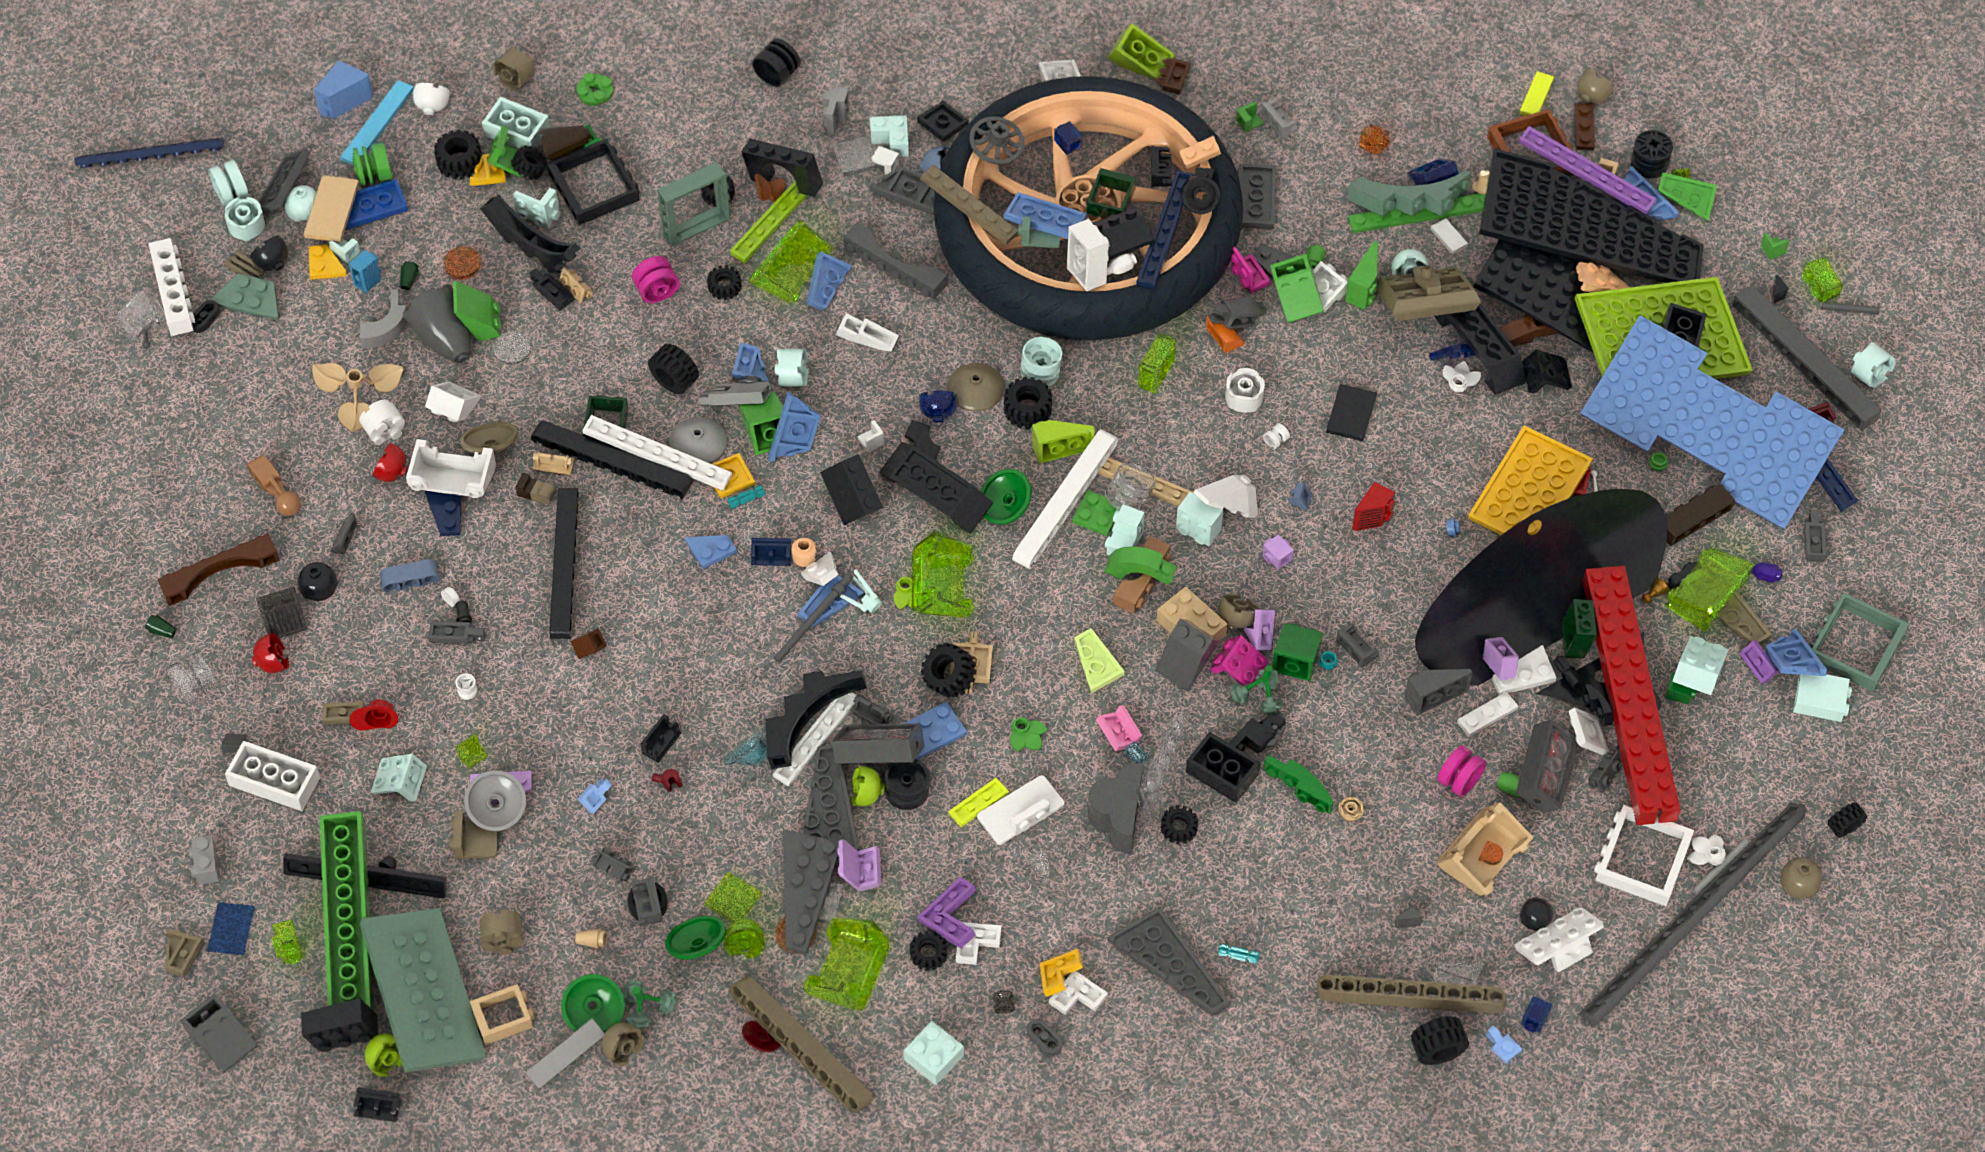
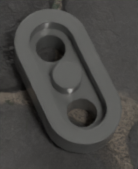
M1034 1019L1027 1025V1035L1030 1040L1046 1055H1058L1062 1050L1061 1037L1041 1019ZM1039 1029L1041 1033L1035 1034L1034 1030ZM1054 1044L1056 1047L1051 1049L1048 1045Z

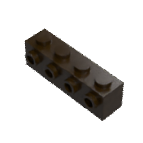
M1720 483L1715 487L1710 486L1700 496L1695 495L1685 505L1680 504L1670 514L1665 513L1668 528L1667 543L1673 546L1731 511L1735 499Z

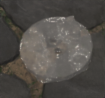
M518 332L502 334L493 344V353L501 364L513 365L521 363L528 359L531 352L529 339Z

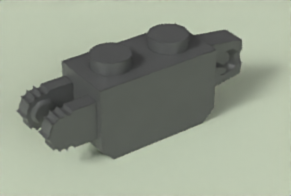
M1252 297L1225 299L1215 306V313L1210 314L1209 321L1214 324L1223 323L1229 329L1253 326L1258 317L1266 313L1267 308L1264 307L1262 302H1255Z

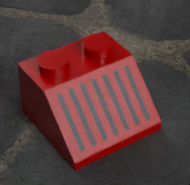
M1374 482L1355 508L1352 530L1359 531L1381 527L1385 521L1389 522L1394 514L1392 509L1396 503L1394 500L1395 492Z

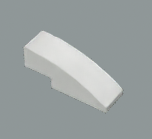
M847 313L835 334L852 342L890 352L899 336L866 318L864 321H861Z

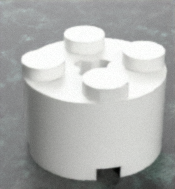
M1241 368L1228 376L1225 399L1229 408L1238 412L1248 413L1255 412L1261 406L1265 382L1257 371Z
M379 400L369 406L370 410L367 413L364 411L361 414L360 424L376 445H381L390 438L395 440L401 437L405 420L392 402Z

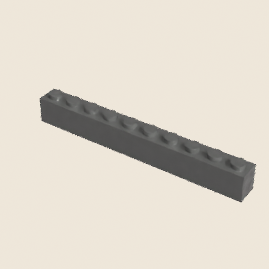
M1750 285L1735 295L1732 306L1860 431L1878 421L1882 411L1879 406L1870 400L1866 393L1860 390L1853 383L1852 379L1847 377L1836 364H1833L1824 352H1821L1810 339L1803 335L1801 330L1795 327L1786 315L1782 314L1772 302H1769L1760 290Z

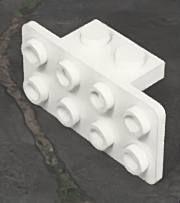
M1041 775L979 812L977 819L996 844L1002 845L1063 808L1064 800L1048 780Z
M1577 908L1545 928H1541L1532 935L1523 938L1515 944V949L1535 965H1539L1551 958L1554 969L1560 972L1593 953L1588 936L1601 930L1604 925L1602 921L1584 908Z

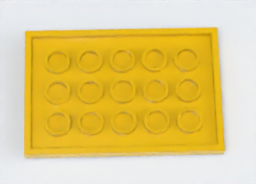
M1524 425L1470 511L1468 519L1502 535L1530 515L1571 498L1591 466L1593 458ZM1535 520L1529 525L1527 531L1529 535H1534L1540 530L1542 526L1540 520Z

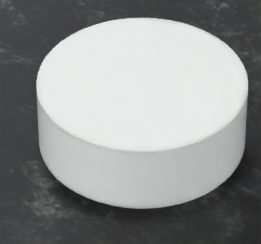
M447 587L441 591L443 600L451 607H454L460 601L458 594L452 588Z

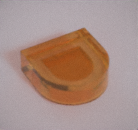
M1487 840L1479 860L1489 865L1499 864L1503 857V850L1499 845Z

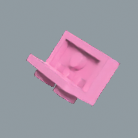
M1124 705L1119 706L1115 713L1099 715L1096 720L1115 752L1135 747L1142 737L1140 730Z

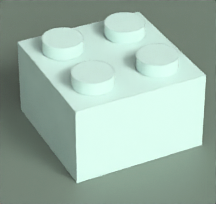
M1189 492L1177 508L1176 529L1182 535L1193 537L1197 543L1210 546L1222 529L1223 510L1207 505L1197 495Z
M933 1021L904 1049V1061L935 1085L964 1056V1046Z

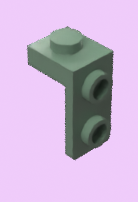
M1023 217L1022 224L1018 226V236H1022L1021 246L1059 248V236L1043 231L1030 230L1031 217Z

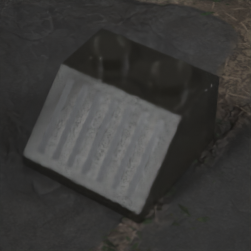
M294 586L256 598L267 634L274 633L279 638L308 630Z

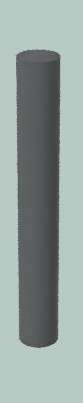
M1822 302V309L1878 315L1880 307Z

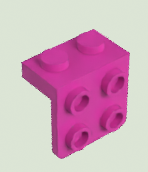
M1234 246L1233 254L1231 255V270L1234 275L1239 276L1242 287L1244 289L1247 288L1250 294L1270 285V279L1252 253L1242 257Z
M1240 635L1233 639L1229 638L1222 645L1223 650L1212 660L1213 665L1210 670L1215 674L1226 671L1238 683L1244 686L1256 681L1255 678L1259 675V670L1265 669L1268 659Z

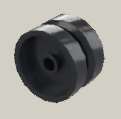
M917 759L913 762L890 763L885 772L884 792L886 799L892 806L902 810H911L924 804L929 793L930 775L927 767Z

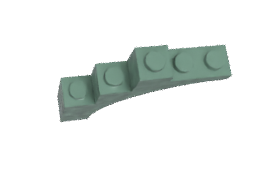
M1464 170L1444 181L1418 186L1387 185L1359 177L1348 185V200L1381 216L1386 215L1394 208L1411 216L1423 208L1442 216L1453 208V200L1471 188V173Z

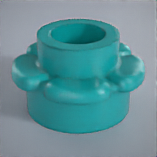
M1325 651L1319 657L1318 663L1320 667L1326 670H1332L1334 666L1338 665L1336 654L1332 651Z

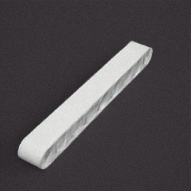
M1102 429L1096 433L1015 550L1012 557L1013 561L1028 569L1032 568L1030 566L1033 562L1036 563L1115 449L1118 437Z

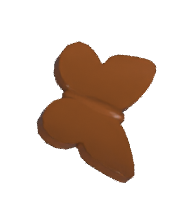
M755 175L759 199L766 201L771 198L774 203L782 195L780 192L784 190L785 180L776 179L772 182H767L761 175Z

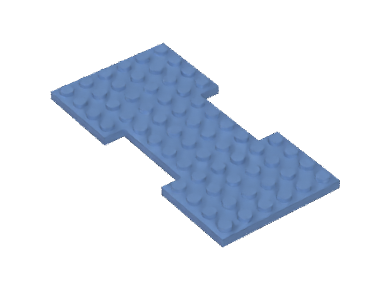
M1640 315L1580 415L1647 453L1657 437L1669 442L1725 474L1720 483L1735 499V503L1785 530L1843 434L1844 429L1775 391L1766 407L1760 405L1698 370L1707 356V352Z

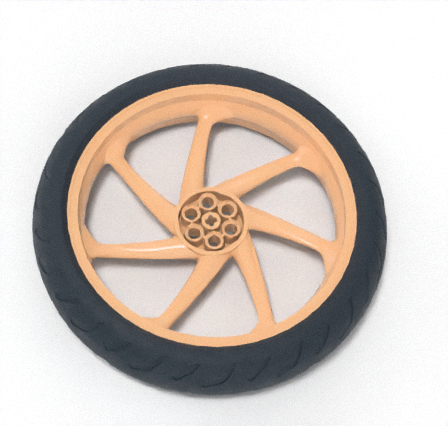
M1077 76L1051 79L1009 93L1006 97L998 99L975 116L953 141L945 155L940 170L977 199L980 198V191L985 180H991L1013 195L1019 192L1086 213L1087 200L1100 168L1115 172L1128 159L1147 146L1169 147L1170 152L1162 153L1171 154V161L1183 172L1195 174L1196 167L1214 169V182L1220 190L1219 202L1215 209L1207 214L1192 212L1196 221L1193 235L1177 254L1164 263L1155 289L1137 286V276L1120 282L1106 283L1086 291L1073 275L1067 283L1033 273L1016 264L1002 253V251L1028 247L1021 246L1022 236L1015 237L1007 245L1003 244L936 191L934 193L933 206L934 222L942 252L958 280L983 305L1002 318L1028 330L1064 339L1106 340L1127 337L1154 329L1182 315L1208 294L1226 271L1231 262L1233 247H1237L1243 221V199L1236 167L1224 144L1207 123L1194 111L1167 94L1142 84L1109 77ZM986 117L1005 118L1013 122L1021 130L1024 137V146L1053 135V169L1056 197L1042 194L1017 183L1000 173L998 164L988 163L979 158L972 150L969 141V135L974 124ZM991 121L992 125L995 124V123L1000 122V121ZM986 122L979 126L982 130H989ZM1006 124L1009 132L1015 131L1010 125ZM1080 131L1105 132L1134 139L1133 142L1096 165L1086 174L1073 178L1066 149L1065 133ZM975 132L974 134L975 140H979L986 137L984 135L978 134L977 132ZM1018 135L1010 138L1011 141L1020 143ZM1214 136L1221 154L1187 169L1179 151ZM989 142L976 146L982 152ZM1008 145V148L1011 153L1019 149L1013 148L1010 145ZM995 146L985 156L995 159ZM1000 147V160L1005 159L1007 155L1005 154L1003 148ZM1102 186L1096 202L1121 208L1126 192ZM1136 186L1131 202L1165 203L1169 192ZM1198 192L1196 197L1201 200L1204 192ZM1088 214L1087 219H1089L1091 222L1101 221L1105 219L1101 217H1094L1090 214ZM1146 245L1138 249L1144 256V258L1148 251L1149 245Z

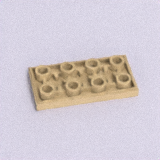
M322 175L305 228V238L333 240L334 242L342 241L358 190L359 180Z

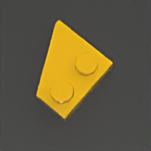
M490 154L482 155L480 163L475 168L473 177L469 179L470 186L506 183L504 170L488 163Z
M328 245L309 246L311 280L347 276L346 270Z

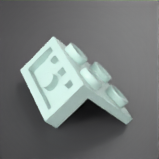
M413 754L382 758L371 793L377 795L398 792L408 801H416L427 765Z

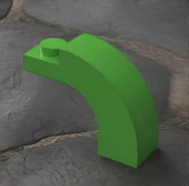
M1130 546L1122 547L1109 555L1104 572L1119 579L1124 578L1129 573H1143L1169 585L1172 582L1177 566L1162 559L1163 554L1157 551Z

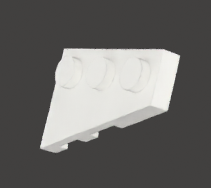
M1542 645L1518 660L1515 678L1500 680L1494 674L1492 681L1499 696L1505 692L1509 694L1556 682V676Z

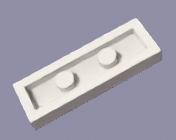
M1505 692L1459 718L1457 723L1467 736L1470 737L1516 711L1518 705Z

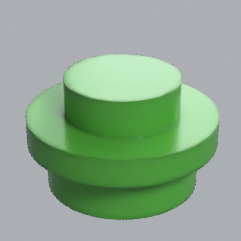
M1656 452L1650 456L1649 466L1656 471H1662L1667 468L1668 459L1664 453Z

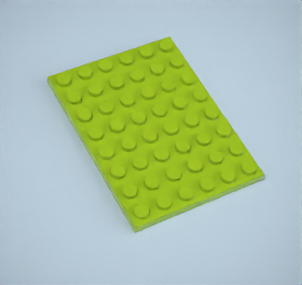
M1718 277L1576 294L1574 298L1602 377L1638 317L1641 315L1661 327L1670 302L1707 314L1698 347L1707 352V356L1698 370L1714 379L1751 375L1753 371Z

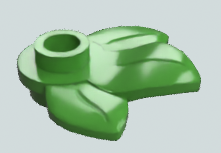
M1024 717L1015 719L1011 725L1013 733L1010 736V743L1013 749L1017 752L1024 747L1031 750H1040L1042 747L1040 735L1047 731L1046 726L1040 721H1029ZM1024 726L1025 729H1018V727Z

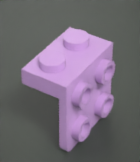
M844 839L839 840L837 853L839 856L840 866H838V873L840 877L858 891L880 887V849L874 846L857 851Z

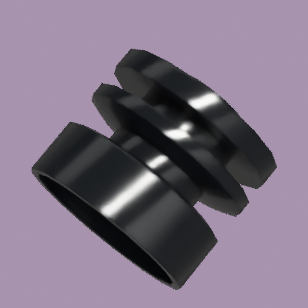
M778 38L772 39L764 48V51H761L752 61V67L757 76L776 88L780 87L801 64L796 50L789 43Z
M1647 130L1640 133L1634 142L1630 160L1631 167L1644 178L1655 179L1661 177L1662 173H1666L1673 151V142L1670 137L1657 130Z

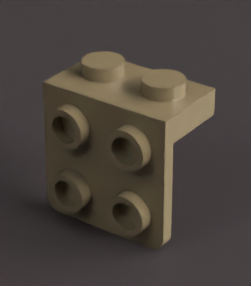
M454 811V819L450 820L453 837H450L449 844L450 849L454 850L455 858H495L497 856L498 831L493 832L481 829L471 820H465L463 811Z

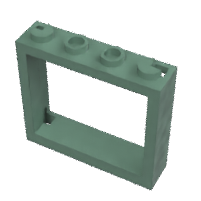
M717 162L657 189L662 233L671 247L730 220L729 211H731L728 202L730 197L727 191L729 186L726 181L728 176L725 173V168H721ZM714 183L716 207L676 225L673 201Z
M1843 593L1840 600L1836 599L1834 601L1832 614L1828 612L1823 622L1826 625L1824 628L1820 627L1815 636L1817 640L1815 643L1811 642L1810 648L1827 670L1843 678L1850 679L1849 681L1874 692L1904 638L1909 623ZM1843 609L1895 633L1872 676L1820 652Z

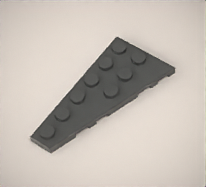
M1160 907L1107 937L1108 942L1211 1016L1230 1006V1001Z

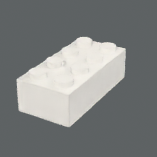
M246 741L242 742L225 773L229 786L299 811H303L320 780L317 766Z

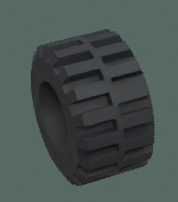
M452 130L448 134L444 133L442 138L439 137L437 139V143L434 146L436 163L440 173H445L447 178L452 176V179L455 180L457 177H460V180L464 179L466 175L468 178L471 177V173H475V168L480 163L482 157L478 138H475L473 133L469 134L466 130L464 132H461V130L453 132ZM464 152L463 155L452 156L454 153Z
M664 344L648 360V368L656 381L674 394H683L699 377V371L694 361L686 352L675 345Z
M1022 377V380L1018 378L1015 380V383L1011 382L1004 394V413L1007 420L1011 419L1012 425L1017 423L1018 428L1025 426V429H1029V426L1040 421H1048L1049 415L1052 413V395L1046 383L1042 384V380H1035L1034 377L1030 379ZM1029 399L1037 403L1031 406H1025L1020 404L1019 402L1022 400Z
M949 643L938 644L936 649L932 648L929 650L930 654H926L924 657L926 661L922 662L921 666L924 669L921 670V674L924 675L922 679L930 689L946 697H958V693L962 695L965 693V689L969 690L971 688L970 683H974L975 678L973 676L977 673V670L974 669L976 663L972 661L974 659L972 655L954 644L950 645ZM954 661L952 674L944 679L946 666Z
M1447 1016L1430 1020L1414 1030L1410 1037L1419 1062L1425 1065H1437L1451 1061L1464 1053L1469 1047L1468 1038L1458 1017Z

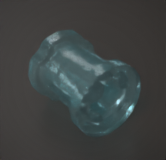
M1137 741L1130 743L1124 750L1125 756H1129L1135 763L1143 765L1148 762L1151 756L1139 747Z

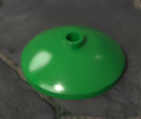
M1004 469L994 473L987 479L980 492L989 498L993 504L984 515V518L996 525H1006L1016 521L1025 513L1031 501L1032 488L1030 481L1023 473L1015 469Z
M705 915L690 918L678 924L670 931L665 940L667 952L672 957L682 960L704 957L716 950L726 936L725 924L720 918Z
M587 974L572 981L566 988L561 1001L563 1019L574 1032L590 1019H593L605 1034L607 1029L621 1022L625 1010L624 996L619 986L610 978L600 974ZM595 1001L597 1007L592 1009L589 1007V1003Z

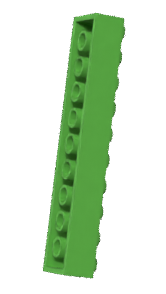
M361 811L322 815L319 817L327 1003L330 1006L361 998L374 1011L372 963L359 924L362 918L370 917L365 818Z

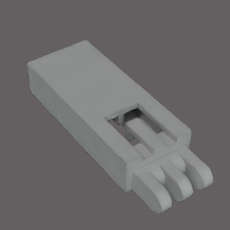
M769 382L716 384L715 388L706 390L698 399V402L701 405L764 403L772 392Z

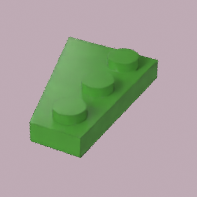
M1662 173L1658 192L1702 219L1709 221L1717 185Z

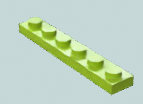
M795 181L730 249L731 256L745 264L806 199L808 195L799 193Z

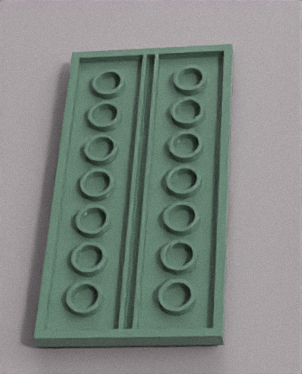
M440 908L362 918L359 924L404 1072L484 1060L487 1056Z

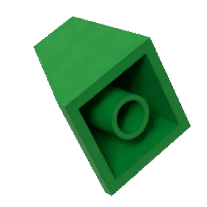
M1284 623L1274 650L1273 670H1276L1278 674L1311 681L1322 644L1323 633L1316 629H1306L1296 624Z

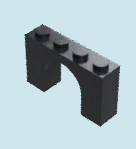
M750 138L741 151L750 179L756 182V174L761 175L767 182H770L775 174L773 164H776L786 169L794 177L798 191L801 194L816 197L823 185L813 153Z

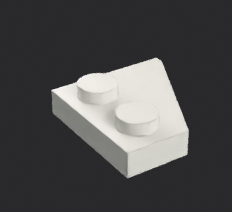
M828 552L816 562L807 565L806 569L801 572L803 578L822 586L835 578L838 572L832 553Z

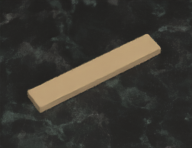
M1108 458L1098 472L1100 475L1178 507L1189 492L1193 493L1190 490L1112 458Z

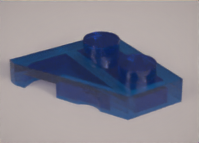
M1467 344L1451 345L1429 354L1431 361L1445 358L1456 359L1463 355L1464 358L1475 356V354Z

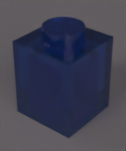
M1068 121L1054 129V141L1068 155L1082 147V134Z
M1533 996L1523 1015L1521 1025L1529 1032L1541 1033L1551 1012L1552 1004Z

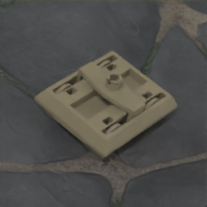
M1432 266L1413 267V273L1381 277L1376 283L1378 284L1377 291L1381 299L1397 321L1476 310L1481 303V299L1458 267L1433 270Z

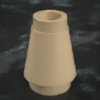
M602 929L581 931L576 933L575 942L576 944L601 949V947L605 948L607 946L608 934L607 931Z

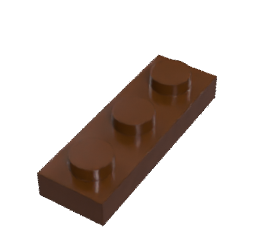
M1575 103L1576 150H1594L1593 104Z

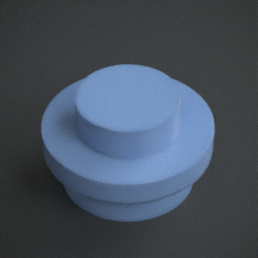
M1453 517L1451 520L1446 521L1448 536L1453 535V537H1457V533L1460 532V524Z

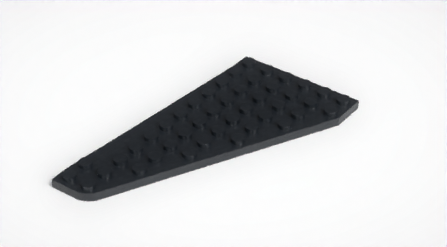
M1499 239L1475 281L1473 288L1524 312L1594 353L1574 299L1576 294L1590 293L1581 290L1583 281H1579V275L1576 271L1579 261Z

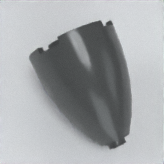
M445 284L441 289L433 287L410 302L412 306L408 311H403V317L411 329L425 344L443 357L454 362L459 361V363L466 361L471 352L470 331L454 313L452 286Z

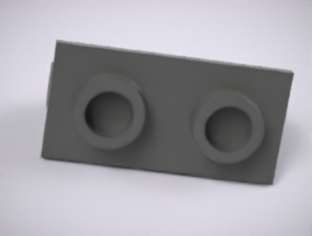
M857 695L854 698L853 702L855 704L850 709L851 712L871 724H889L895 716L862 695Z
M1618 751L1615 754L1608 753L1604 755L1598 765V769L1601 770L1595 769L1588 779L1589 786L1593 788L1598 786L1600 792L1603 793L1611 785L1613 777L1622 768V761Z
M604 847L602 851L595 848V851L599 852L591 860L595 867L607 872L611 865L612 869L609 874L621 881L629 879L630 873L628 872L630 869L635 871L630 866L632 862L622 857L619 860L614 858V853Z

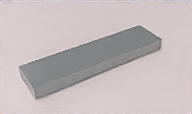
M590 1019L525 1072L526 1075L540 1089L604 1036L603 1031L593 1019Z

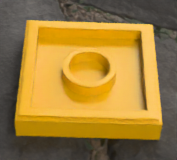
M740 453L712 463L717 467L732 472V477L724 491L715 488L720 499L755 485V480Z

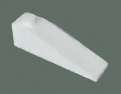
M1232 475L1198 488L1193 492L1209 506L1222 510L1226 508L1234 514L1240 511L1242 512L1241 515L1247 518L1258 516L1256 489L1251 484V480L1245 475Z

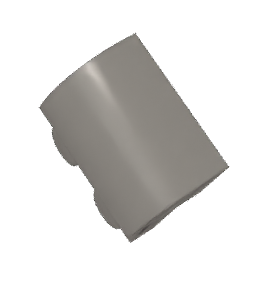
M833 88L823 96L824 129L827 131V136L834 137L838 123H846L849 113L848 88Z

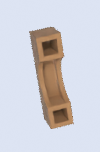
M1149 536L1143 548L1163 554L1162 559L1170 562L1172 557L1170 553L1171 545ZM1143 574L1135 580H1122L1114 593L1113 604L1131 613H1135L1137 608L1141 609L1143 607L1145 595L1152 592L1155 578Z

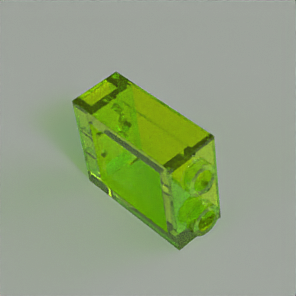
M1162 333L1157 335L1139 365V388L1154 394L1156 393L1175 361L1176 339Z

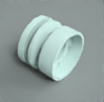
M1036 337L1027 341L1022 352L1021 377H1027V379L1034 377L1035 380L1040 379L1042 384L1046 383L1050 387L1059 379L1062 360L1061 347L1056 341L1047 337Z

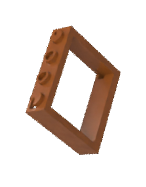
M1549 109L1496 124L1488 129L1487 138L1493 149L1510 152L1503 137L1525 131L1528 126L1536 128L1545 125L1553 140L1573 151L1571 143L1566 140L1563 129H1560L1556 117H1553ZM1560 166L1554 168L1567 176L1574 175Z

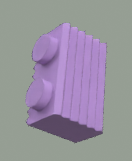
M1503 637L1486 639L1483 659L1489 668L1493 670L1500 680L1515 678L1519 656Z

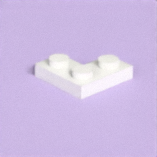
M962 922L974 930L975 936L962 949L957 946L956 963L977 965L979 946L999 948L1001 925Z
M1075 971L1065 980L1066 990L1053 994L1049 999V1004L1064 1015L1070 1011L1078 1000L1093 1011H1096L1108 997V993Z

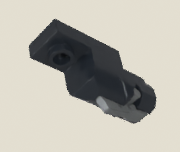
M1271 712L1260 722L1251 718L1229 744L1242 752L1247 746L1258 754L1266 747L1275 746L1285 730L1286 721L1275 712Z

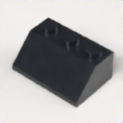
M1136 207L1129 208L1117 215H1111L1104 220L1092 222L1109 241V260L1155 242L1144 215Z
M859 454L820 472L844 525L883 508Z

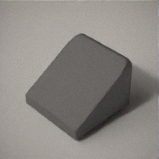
M226 734L221 745L223 752L237 753L242 742L246 741L247 735Z
M1413 906L1409 907L1396 917L1395 927L1420 926L1422 916Z

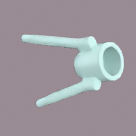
M854 570L859 580L855 576H853L852 580L865 594L861 600L863 604L844 594L840 597L857 606L864 613L867 610L870 613H874L881 606L882 601L872 591L858 570Z

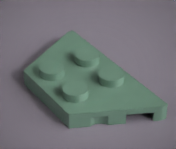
M238 273L210 299L216 301L219 307L279 320L276 288L273 281Z

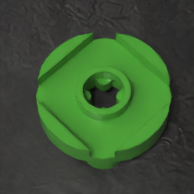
M585 74L584 78L577 85L578 97L584 104L590 106H597L608 102L613 95L611 79L600 74ZM592 88H598V90L592 92Z

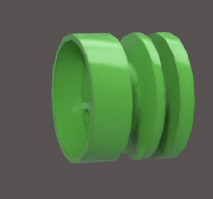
M384 142L372 144V153L369 154L365 146H362L363 155L360 156L358 149L353 148L352 161L356 177L360 181L361 186H366L364 177L368 176L370 184H373V175H377L380 182L392 180Z

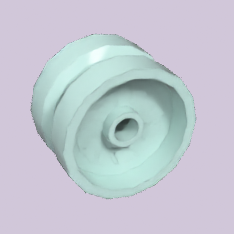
M233 159L224 163V172L219 166L208 169L215 193L224 207L234 199L233 194L236 198L240 197V199L249 197L244 179Z

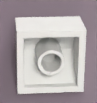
M445 382L431 386L425 407L431 409L432 413L448 417L449 421L457 423L468 417L482 396L452 382Z

